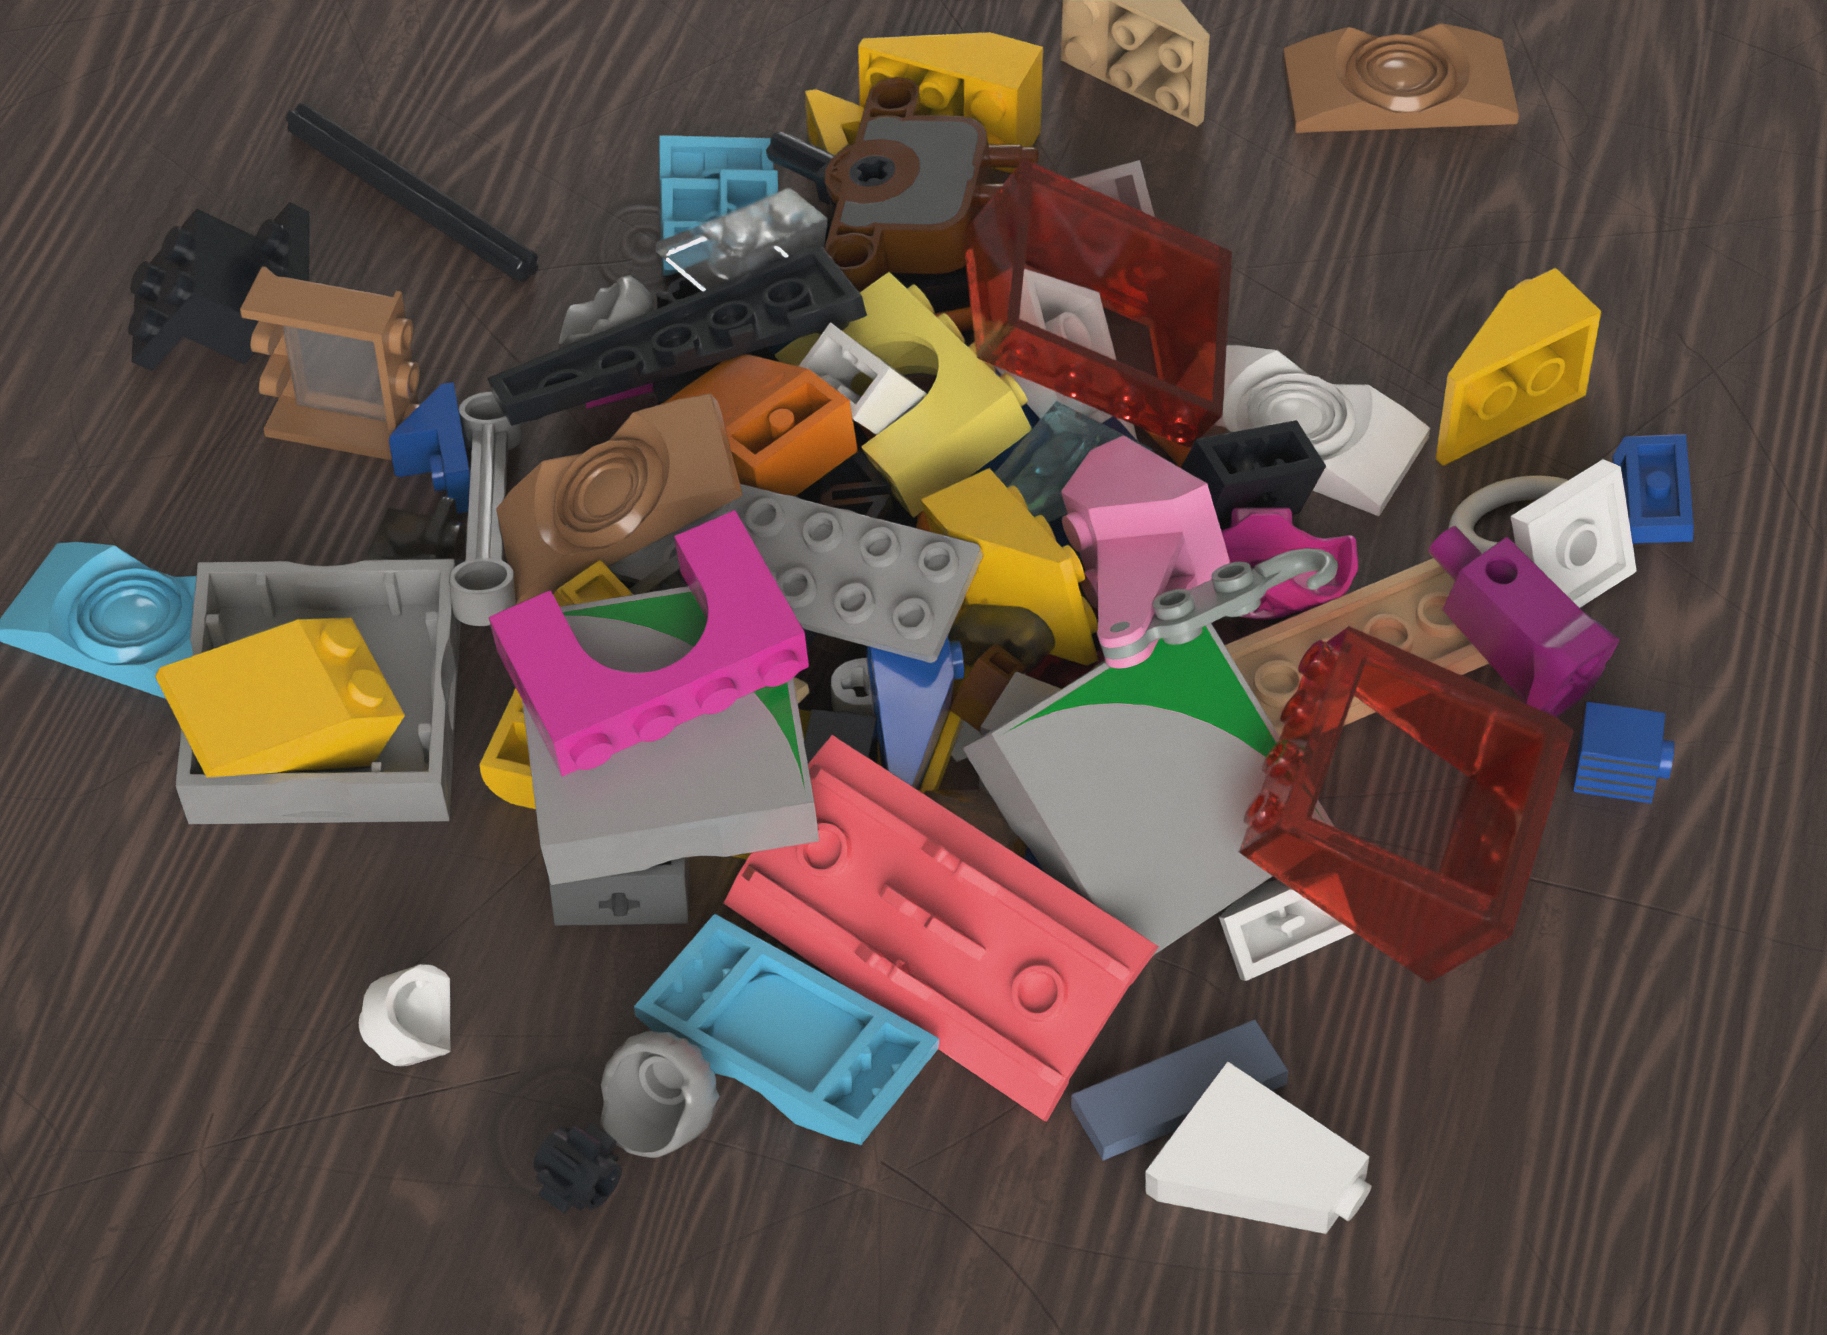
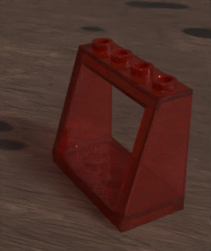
M1024 159L965 231L964 253L977 358L1191 449L1195 440L1201 438L1223 416L1232 251ZM1024 269L1097 291L1100 294L1104 308L1148 326L1158 378L1019 319Z
M1348 626L1327 642L1323 640L1316 641L1304 654L1298 666V672L1302 674V678L1297 692L1289 699L1281 713L1280 721L1285 725L1279 741L1273 746L1264 760L1262 771L1267 775L1261 791L1252 800L1245 812L1243 820L1248 827L1239 853L1427 983H1430L1512 936L1574 730L1553 715L1353 627ZM1354 696L1469 777L1439 873L1312 818Z

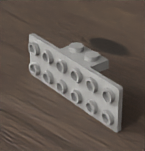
M740 484L743 496L608 566L618 579L637 584L677 555L674 536L736 510L771 573L776 572L777 584L803 629L932 663L937 660L983 557V553L978 544L861 515L846 509H838L802 500L795 496L783 495Z

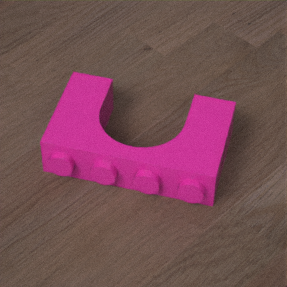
M736 510L674 536L680 572L706 617L707 624L695 647L683 658L667 667L650 672L630 673L617 671L598 663L578 643L551 590L488 617L497 652L562 777L579 769L589 770L605 763L612 754L639 742L659 740L669 734L675 726L704 713L716 714L724 711L738 698L765 686L775 687L782 685L795 677L799 671L809 667L804 630Z

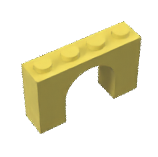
M888 272L860 292L867 316L850 322L842 331L903 375L925 373L937 376L932 388L917 406L861 446L868 460L890 483L892 496L914 518L924 510L921 499L970 477L1031 432L1032 428L1021 408L1028 402L1027 397L1015 379L1007 372L999 377L995 373L996 369L992 361L976 342L968 347L964 344L965 340L962 333L947 314L943 313L936 317L929 300L916 285L913 284L906 288ZM816 332L797 338L777 352L775 357L782 363L799 366L821 334ZM861 371L853 378L851 390L862 397L874 380Z

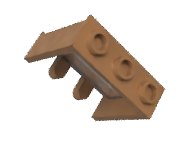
M262 267L240 311L242 318L258 321L251 337L252 352L271 355L260 377L259 392L262 395L278 397L279 399L264 427L265 437L392 460L389 445L390 435L421 405L418 402L417 395L420 369L417 362H412L410 349L413 337V323L411 319H407L405 316L402 292L396 291L393 297L287 277H278L266 267Z

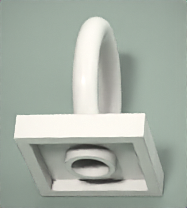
M1604 459L1570 480L1553 476H1522L1490 484L1463 500L1450 519L1449 528L1457 526L1483 554L1499 542L1479 537L1474 532L1476 522L1482 516L1500 506L1518 501L1536 500L1511 516L1515 539L1514 544L1579 608L1637 572L1621 466Z

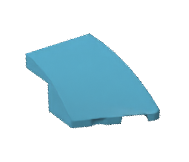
M659 137V205L663 276L677 273L740 245V232L778 227V170H773V162L769 161L766 155V149L770 145V138Z

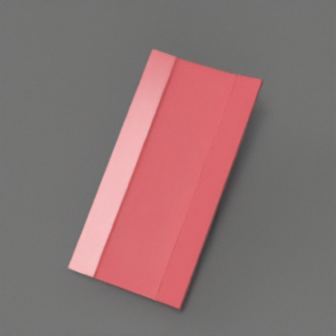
M831 735L808 764L820 841L752 852L739 871L723 904L844 986L938 1037V1049L1047 1122L1068 1086L1069 1079L1128 987L1133 984L1159 946L837 737Z

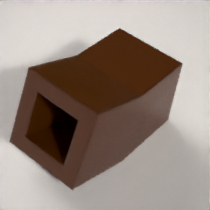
M995 643L978 658L949 710L980 732L981 725L1014 673L1024 674L1028 667Z

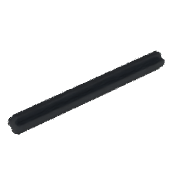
M299 103L294 110L288 111L286 121H288L287 129L290 133L514 280L526 282L530 275H535L538 271V255L536 252L308 104Z

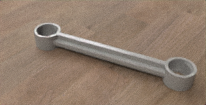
M483 392L468 397L459 407L464 444L471 451L465 562L457 565L449 574L453 615L459 621L473 626L490 625L489 616L517 605L513 569L503 561L504 545L496 508L506 497L508 451L515 448L521 442L523 437L521 423L511 426L494 399L493 393Z

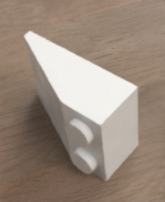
M1023 268L970 300L976 322L975 334L982 349L1001 375L1007 372L1015 379L1027 397L1028 406L1055 437L1073 442L1110 417L1115 416L1137 440L1099 292Z

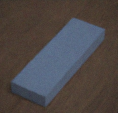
M1252 1020L1072 1094L1071 1109L1101 1159L1106 1160L1176 1131L1227 1062L1271 1091L1287 1085L1288 1070L1256 1020Z

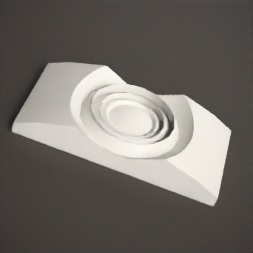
M1240 345L1213 346L1165 414V417L1192 444L1198 438L1297 420L1326 465L1313 491L1380 516L1427 442L1430 433V427L1406 408L1370 385L1331 384L1319 377L1307 374L1278 350Z

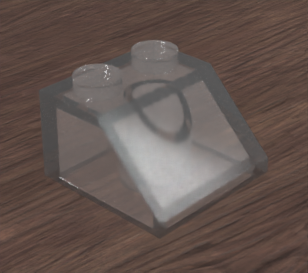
M788 188L656 242L655 252L703 291L819 243L824 248L828 218L791 188Z

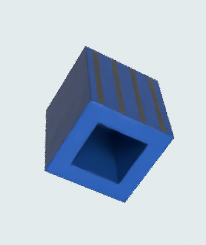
M1587 702L1578 742L1573 792L1652 803L1657 778L1669 779L1673 763L1675 741L1663 739L1665 713Z

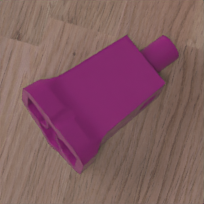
M1453 526L1444 531L1431 544L1428 553L1455 581L1442 610L1524 703V709L1533 719L1535 718L1540 725H1547L1589 693L1599 680L1606 667V662L1611 658L1620 639L1583 612L1508 537L1482 554L1457 526Z

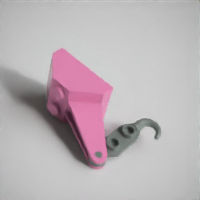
M1124 435L1090 450L1061 491L1068 513L1062 518L1063 528L1072 547L1080 552L1085 568V580L1080 583L1090 604L1094 608H1098L1097 635L1106 664L1111 668H1127L1143 662L1151 655L1160 638H1163L1165 643L1172 645L1186 643L1197 638L1202 633L1203 626L1224 616L1238 617L1251 613L1260 606V598L1265 595L1267 589L1299 574L1318 571L1307 580L1308 588L1316 590L1330 582L1338 570V563L1331 553L1321 549L1310 548L1296 549L1278 554L1257 564L1252 569L1250 564L1246 562L1230 563L1208 484Z

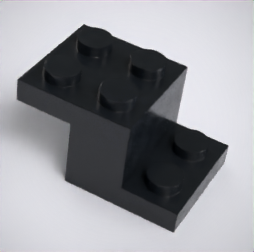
M289 202L274 220L268 219L261 225L256 236L199 209H196L181 227L174 226L166 235L161 250L150 262H142L131 280L130 291L134 294V313L128 326V333L133 336L131 362L153 371L181 338L186 337L246 364L256 353L251 350V337L258 321L242 318L240 308L262 267H266L278 277L309 281L310 212Z

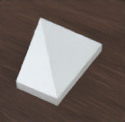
M1339 867L1326 868L1262 883L1234 901L1219 917L1240 980L1244 981L1361 930Z

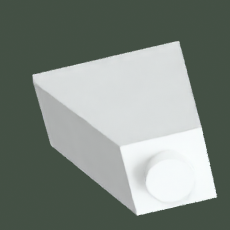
M1227 1062L1146 1170V1194L1158 1202L1326 1234L1339 1216L1346 1221L1351 1220L1367 1198L1371 1190V1185L1365 1182L1369 1156Z

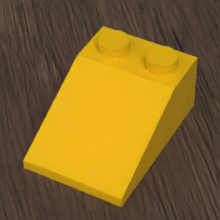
M1557 268L1533 279L1523 280L1514 288L1508 290L1448 373L1435 458L1442 466L1586 396L1601 310Z
M352 617L297 619L160 667L155 675L206 777L371 766L405 716Z

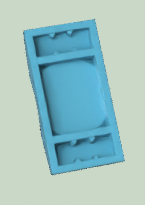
M84 542L57 543L0 618V642L166 699L155 675L160 667L193 656L190 635L196 576L174 577L153 570L115 545Z
M716 914L710 918L634 1006L635 1016L652 1031H657L658 1033L671 1032L678 1038H686L690 1044L701 1049L703 1058L710 1062V1068L715 1074L735 1078L756 1090L794 1124L835 1139L862 1145L939 1048L938 1037Z

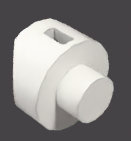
M417 965L383 976L372 982L364 995L362 1012L359 1016V1030L363 1040L383 1060L394 1066H409L449 1053L451 1046L450 978L448 975L433 965Z

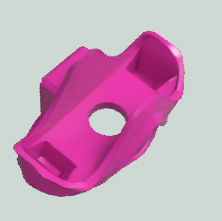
M1234 508L1231 514L1230 528L1221 531L1230 563L1246 562L1253 567L1278 554L1304 548L1321 549L1329 552L1338 563L1335 577L1326 585L1316 590L1308 588V578L1318 571L1299 574L1267 589L1265 595L1260 598V606L1253 612L1240 617L1268 620L1306 612L1344 596L1358 571V552L1354 536L1347 535L1326 539L1314 537L1293 526L1290 508Z

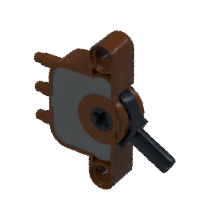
M902 77L887 78L871 88L855 143L853 145H846L836 155L789 133L784 134L782 132H776L771 136L770 145L766 149L769 161L815 182L819 201L830 206L833 219L824 249L859 293L888 272L913 274L950 273L968 264L975 256L978 247H1002L1003 245H1016L1019 243L1020 231L1016 226H1004L1001 223H984L988 207L1026 205L1029 202V189L1026 186L994 183L992 167L1020 168L1022 166H1034L1038 163L1039 159L1038 149L1035 147H1023L1021 144H988L986 129L980 122L970 117L924 115L919 87L914 81Z

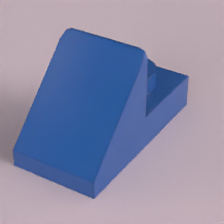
M454 382L444 383L392 432L389 437V445L395 476L403 477L431 472L434 492L446 490L450 514L468 512L470 473Z

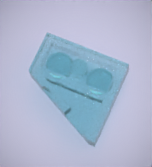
M1056 401L995 472V475L1007 488L1012 485L1018 488L1027 504L1029 512L1034 517L1042 515L1047 522H1050L1067 513L1061 491L1089 451L1124 434ZM1126 436L1127 438L1133 440L1134 442L1140 444L1141 446L1153 452V449L1149 448L1148 446Z

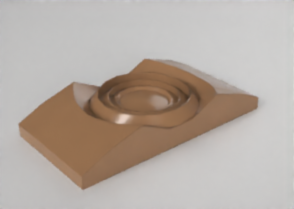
M1440 23L1412 35L1394 34L1378 37L1352 27H1346L1310 37L1283 48L1282 59L1295 133L1518 124L1519 112L1503 41L1480 31Z
M712 394L678 399L633 412L610 440L593 446L582 454L544 460L512 488L498 505L496 511L507 564L513 569L517 604L549 590L554 594L558 588L597 561L601 560L608 567L743 496L719 402Z

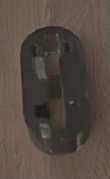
M968 605L955 618L948 634L949 641L960 640L963 663L972 668L978 658L995 643L1028 667L1025 673L1032 672L1055 648V638L1047 623L1034 612L1021 607Z

